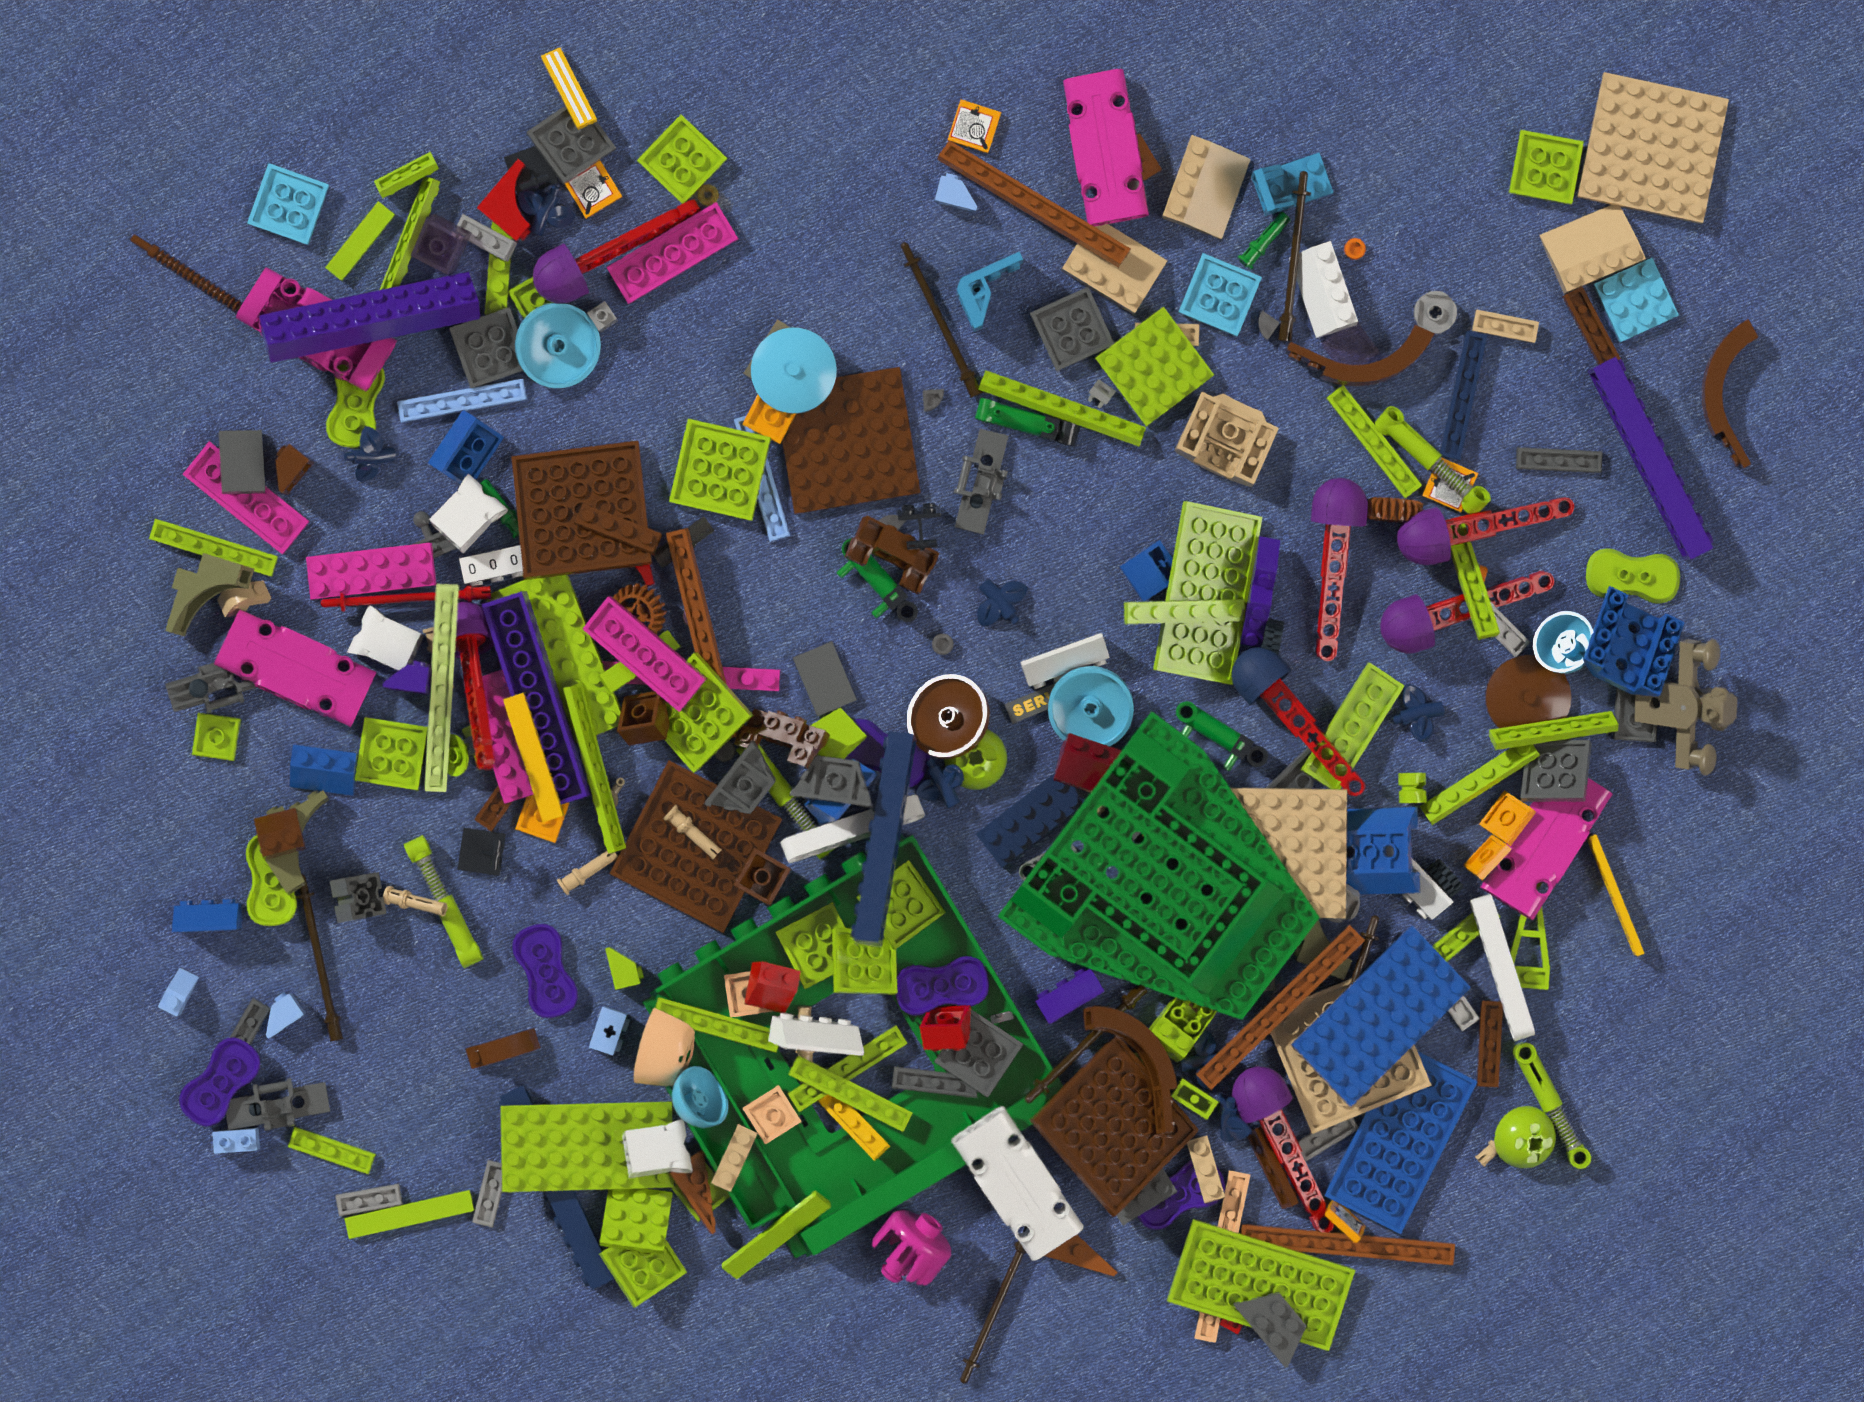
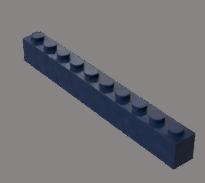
M889 731L888 737H885L883 741L885 755L884 758H881L879 769L882 770L881 779L878 778L876 782L878 796L877 799H874L872 811L875 812L874 820H870L869 823L871 838L870 841L867 840L865 853H868L867 861H864L862 865L864 879L863 882H860L858 888V895H861L860 902L856 903L855 906L856 924H853L851 929V937H854L853 940L856 944L882 947L917 742L914 734Z
M525 1084L501 1095V1101H498L500 1106L534 1105ZM575 1190L545 1191L547 1197L544 1200L549 1210L553 1209L556 1214L554 1221L558 1229L562 1228L565 1233L563 1240L567 1248L571 1247L574 1252L572 1259L576 1267H581L583 1271L581 1278L585 1286H590L591 1290L614 1280L615 1278L599 1255L603 1249Z

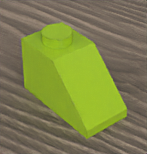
M605 948L615 990L641 984V979L644 978L642 967H637V963L614 948Z

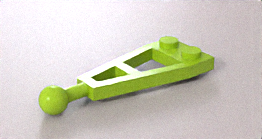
M1538 883V884H1537V886H1536L1537 891H1538V889L1542 886L1543 883ZM1541 907L1536 915L1538 931L1523 930L1527 917L1520 914L1510 950L1514 964L1521 936L1539 938L1542 968L1514 966L1521 988L1548 990L1550 965L1543 910Z

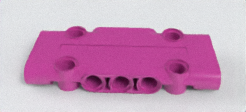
M1113 69L1063 80L1067 112L1070 119L1069 130L1078 181L1081 184V194L1084 200L1087 223L1096 227L1148 216L1141 173L1143 172L1134 117L1130 109L1124 69ZM1118 98L1125 99V103L1121 107L1114 106V102ZM1076 106L1083 107V111L1079 115L1073 114V109ZM1138 181L1139 187L1136 190H1130V182ZM1090 189L1097 190V195L1094 198L1087 197V192Z
M266 267L238 310L236 319L259 331L262 336L259 315L321 303L331 299L311 288L306 287L304 289L299 286L296 280L286 279ZM293 288L296 292L294 294H287L285 290ZM388 338L298 358L321 371L327 372L328 370L337 379L345 380L367 392L393 351L397 340ZM339 365H346L348 369L346 371H339L337 367Z
M241 609L238 611L214 662V665L238 675L242 680L253 682L256 687L303 709H312L321 716H327L349 727L352 726L376 675V671L352 661L347 656L337 654L334 649L289 628L278 627L269 620H262ZM266 626L270 628L271 634L263 636L259 629ZM344 662L348 664L349 670L341 672L337 665ZM243 665H250L253 668V672L251 674H244L241 667ZM324 700L330 702L331 709L323 710L320 707V702Z
M1588 778L1585 802H1532L1530 808L1536 811V813L1513 844L1509 846L1512 850L1502 859L1508 860L1511 863V869L1508 871L1502 870L1499 862L1487 875L1480 888L1528 919L1534 920L1554 886L1558 884L1590 833V829L1613 794ZM1582 812H1591L1593 820L1590 822L1584 821ZM1545 883L1548 887L1547 893H1539L1536 889L1537 884Z

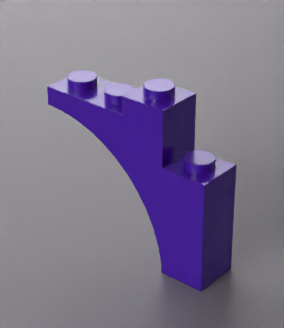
M1259 536L1240 644L1261 647L1271 609L1273 587L1277 574L1280 540Z

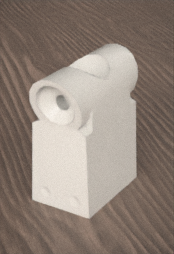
M468 474L458 491L429 520L434 528L464 554L490 524L505 515L508 509L496 498L485 495L482 485Z
M368 605L362 618V630L354 636L347 653L368 656L396 670H400L407 664H412L425 635L387 618L372 605Z
M680 1119L666 1126L624 1132L622 1139L629 1178L667 1172H693L690 1154L684 1146L687 1136L684 1120Z

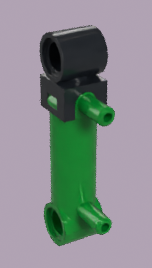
M980 398L974 418L1072 447L1076 445L1081 428L1077 424L1060 421L1049 416H1042L984 398Z
M851 539L846 540L842 545V553L844 557L847 552L846 548L850 544ZM871 554L865 566L847 559L848 562L837 571L838 576L843 578L855 568L884 602L872 611L875 618L881 616L889 608L892 611L897 609V616L902 622L910 623L917 618L918 609L913 602L906 601L908 598L907 594ZM910 606L913 609L914 613L910 618L902 616L901 610L903 607Z
M1189 701L1182 702L1176 707L1175 715L1177 719L1186 724L1181 732L1182 734L1189 737L1194 729L1231 753L1223 765V769L1229 772L1237 759L1243 760L1244 757H1246L1247 763L1252 767H1261L1267 762L1268 753L1263 747L1252 746L1254 741L1235 731ZM1188 706L1192 709L1190 718H1183L1180 711L1182 707ZM1256 750L1260 751L1263 755L1259 763H1255L1251 759V754Z

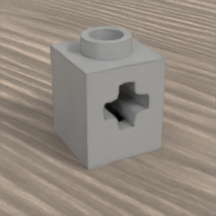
M605 301L587 312L600 333L618 322Z

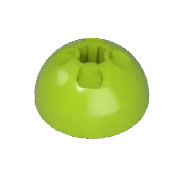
M987 729L984 737L975 748L963 756L944 759V765L946 767L952 764L961 768L964 775L961 787L970 790L985 789L995 784L1003 775L1007 765V751L999 736Z
M1521 1106L1508 1112L1499 1122L1494 1137L1495 1148L1499 1157L1508 1165L1522 1169L1532 1168L1543 1163L1552 1153L1556 1141L1555 1128L1551 1119L1542 1110L1533 1106Z

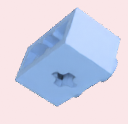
M603 1006L589 1048L610 1055H614L615 1051L620 1052L623 1043L620 1036L622 1031H627L630 1022L629 1019H626L628 1014ZM614 1026L613 1030L616 1031V1034L608 1037V1032L605 1031V1028Z
M259 1127L216 1130L212 1132L214 1154L257 1151L260 1149Z

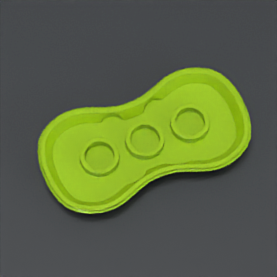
M339 365L337 369L339 371H346L348 367L346 365ZM383 367L367 392L345 380H339L335 377L337 399L326 421V431L331 441L340 446L358 448L360 447V435L364 427L369 426L376 430L374 403L384 385L385 373Z
M1605 548L1594 552L1589 558L1586 567V583L1593 594L1605 598L1607 589L1611 586L1628 595L1639 596L1649 602L1661 604L1675 597L1680 584V570L1677 562L1664 554L1631 557L1617 550Z
M256 835L249 841L246 848V860L252 873V887L247 898V911L250 918L257 924L264 926L282 925L289 922L296 912V896L294 892L289 896L287 895L268 863L262 857Z

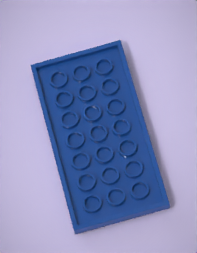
M1410 926L1291 1046L1349 1107H1352L1471 987L1413 926Z
M1420 1052L1418 1054L1431 1086L1365 1113L1324 1196L1399 1234L1402 1233L1478 1082Z

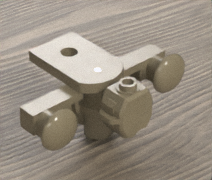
M1687 639L1680 642L1678 684L1664 682L1660 696L1655 697L1660 701L1659 708L1653 705L1654 696L1635 695V722L1677 728L1675 768L1689 770L1699 767L1701 774L1706 776L1713 771L1716 765V750L1711 744H1706L1703 748H1697L1698 741H1694L1695 724L1699 719H1702L1713 730H1725L1736 719L1737 697L1733 693H1729L1726 688L1714 687L1712 689L1707 687L1701 689L1697 680L1698 667L1703 662L1707 671L1713 670L1720 660V645L1715 639H1710L1707 644L1701 643L1699 640Z

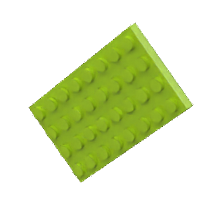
M1183 501L1165 601L1244 600L1245 618L1263 517ZM1244 621L1161 623L1153 670L1233 685L1232 669L1238 658Z
M562 575L523 580L491 593L492 599H486L487 603L521 591H527L575 743H577L576 733L570 719L568 704L565 700L563 689L565 687L582 683L596 735L618 727L621 708L615 693L610 694L598 678L606 670L593 638L583 630L587 622L569 576Z
M672 1102L500 1106L502 1192L674 1187V1181L668 1174L669 1172L629 1178L622 1139L624 1132L628 1130L666 1126L672 1123Z
M1193 1219L1167 1301L1251 1327L1233 1304L1279 1292L1306 1325L1299 1342L1329 1351L1355 1269Z

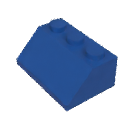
M462 410L428 463L460 485L468 474L476 480L504 437L465 410Z
M293 745L290 762V787L315 791L323 790L324 792L354 796L355 774L359 753Z
M860 763L866 785L868 786L876 778L877 774ZM808 799L804 806L821 823L837 821L851 804Z
M222 899L223 904H214V900H201L200 905H193V901H180V905L174 906L172 932L242 929L241 903H236L235 899Z

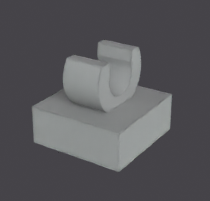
M1098 379L1089 391L1091 395L1088 401L1091 402L1094 397L1100 400L1097 407L1101 408L1109 402L1116 391Z

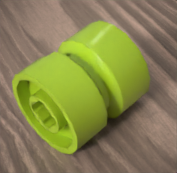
M1398 773V785L1402 787L1399 791V803H1427V793L1423 789V786L1426 785V773Z

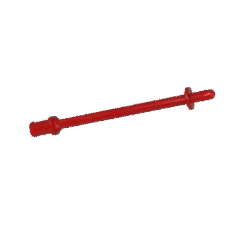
M468 585L467 588L458 591V599L468 600V602L492 599L491 593H486L491 592V586L471 587V585ZM436 592L345 598V594L340 593V598L323 599L320 604L324 608L341 607V611L345 612L346 606L433 601L436 598Z

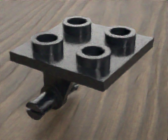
M535 146L504 157L508 170L517 159L526 166L517 182L516 192L518 197L520 191L530 190L536 192L559 183L556 174Z
M925 503L923 507L914 508V505H903L901 509H897L898 521L918 519L919 541H906L907 550L920 549V551H924V548H937L936 539H923L921 519L941 517L940 505L935 506V503Z
M463 828L457 870L500 876L506 834Z

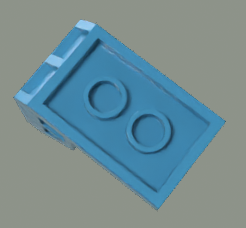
M1320 153L1284 165L1279 164L1253 171L1251 178L1265 216L1296 206L1297 195L1293 194L1292 191H1298L1299 176L1302 171L1308 173L1306 192H1311V196H1306L1305 203L1333 194Z
M1020 252L960 279L956 294L974 332L982 329L991 297V291L986 280L988 279L989 282L999 279L1001 273L1005 271L1012 273L1020 269V264L1023 263ZM977 287L981 289L979 292L973 291Z

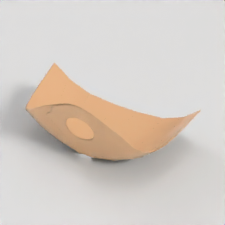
M654 1008L644 1029L634 1067V1083L657 1086L674 1085L678 1076L688 1068L692 1058L695 1037L693 1028L687 1023ZM690 1050V1056L688 1058V1061L686 1062V1057ZM680 1056H683L682 1062L680 1063L678 1059Z

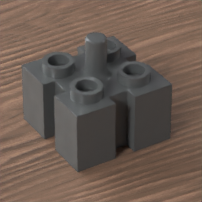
M379 872L330 881L333 898L337 897L339 905L334 906L337 923L387 914L384 897L379 898L378 889H382Z

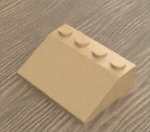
M1191 135L1162 218L1222 239L1250 159L1213 142Z
M1610 205L1539 235L1564 294L1646 259L1639 241L1620 206Z
M1109 224L1096 226L1097 229L1131 248L1130 253L1119 268L1077 243L1064 264L1062 272L1135 315L1167 263V260Z

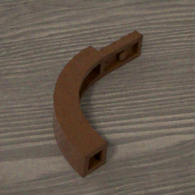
M1749 319L1732 329L1717 345L1708 361L1702 382V407L1707 426L1712 436L1721 433L1720 440L1723 446L1730 449L1732 453L1730 458L1736 467L1739 466L1740 469L1749 466L1751 462L1726 418L1722 392L1727 370L1735 356L1747 344L1759 338Z
M1414 325L1407 340L1398 350L1380 361L1364 365L1339 363L1292 342L1289 343L1284 354L1289 355L1288 358L1292 361L1307 363L1308 367L1312 370H1322L1323 373L1320 378L1322 380L1345 386H1366L1384 382L1405 371L1421 356L1435 333Z
M1091 1006L1083 1009L1085 1030H1097L1115 1035L1129 1044L1140 1056L1147 1068L1152 1083L1156 1133L1167 1134L1174 1132L1175 1120L1172 1116L1171 1106L1173 1099L1170 1090L1177 1089V1082L1172 1063L1161 1042L1142 1022L1127 1013L1101 1006Z

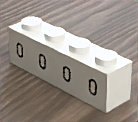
M520 545L459 559L464 584H470L471 587L483 585L482 581L490 579L491 583L503 581V576L512 575V578L523 576Z

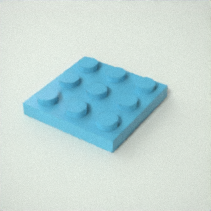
M268 163L247 224L309 245L330 185Z
M1202 253L1178 313L1238 337L1262 277Z
M1653 258L1593 284L1619 342H1623L1679 316Z

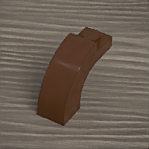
M535 1028L466 1048V1053L471 1069L540 1049V1044Z

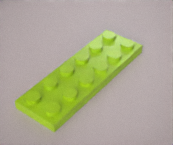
M1370 662L1363 669L1323 733L1348 761L1352 770L1404 688L1403 684ZM1323 740L1322 743H1319L1318 741V746L1315 749L1318 750L1326 742ZM1330 748L1322 750L1321 754L1325 760H1330L1333 757V751ZM1312 752L1301 771L1328 789H1341V781L1336 780ZM1338 764L1335 771L1337 775L1344 776L1347 773V768L1344 764Z

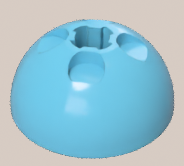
M1570 611L1558 612L1549 616L1541 623L1534 636L1533 649L1539 663L1552 672L1562 674L1572 673L1583 668L1586 665L1583 658L1593 632L1591 624L1582 615Z
M699 1066L689 1067L678 1076L672 1090V1102L680 1118L686 1123L700 1128L716 1126L723 1122L728 1113V1099L716 1076L709 1070Z

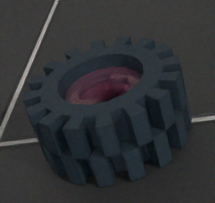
M1268 618L1261 648L1270 650L1277 655L1279 654L1284 621Z
M1439 858L1426 868L1428 874L1449 898H1452L1464 887Z

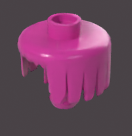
M903 1209L892 1213L875 1235L872 1242L873 1247H876L880 1241L886 1242L890 1237L889 1244L891 1245L900 1241L886 1259L887 1265H882V1274L893 1283L902 1281V1276H907L906 1280L909 1282L917 1280V1285L923 1284L926 1286L931 1283L952 1254L948 1240L941 1233L942 1225L926 1213H922L920 1216Z

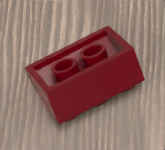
M1068 733L1061 746L1053 780L1091 793L1122 750Z

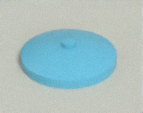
M548 303L534 309L520 324L515 339V353L522 370L533 381L550 388H566L584 380L596 366L601 349L600 335L592 319L583 310L567 303Z
M785 328L767 336L757 347L751 363V378L756 392L767 405L784 413H804L816 408L829 396L836 380V362L832 350L820 336L802 328Z
M1085 666L1066 673L1057 681L1049 697V720L1054 731L1063 741L1068 733L1111 746L1125 735L1133 719V698L1127 684L1117 674L1102 667Z

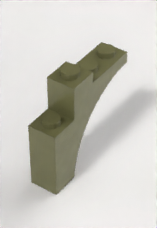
M205 553L202 555L197 573L178 568L172 588L178 591L165 631L185 637L192 619L208 600L228 589H248L254 568Z
M316 790L307 796L308 800L305 802H297L289 807V809L296 808L302 833L315 811L329 801L323 790L321 792ZM274 806L273 808L269 809L266 812V814L269 815L280 811H284L283 806L279 808L277 806ZM299 851L266 860L288 896L306 885L299 866Z
M1319 919L1305 936L1302 944H1299L1293 955L1296 956V961L1309 965L1330 944L1320 926ZM1346 958L1330 975L1344 980L1352 960Z

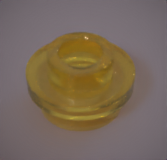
M706 184L698 190L697 195L701 204L710 206L718 201L719 192L715 186ZM711 192L712 198L706 199L704 194Z

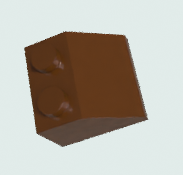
M288 444L287 447L283 445L276 454L278 456L276 459L278 488L281 493L287 496L314 463L291 444Z
M655 691L624 696L617 732L629 746L667 739L670 721L665 700Z
M296 808L254 818L256 833L264 860L306 849Z
M753 848L733 885L771 906L791 868Z

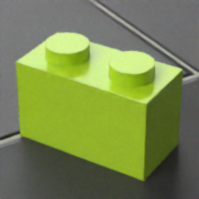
M1182 1077L1177 1083V1089L1171 1092L1172 1098L1205 1119L1209 1118L1218 1104L1216 1099Z

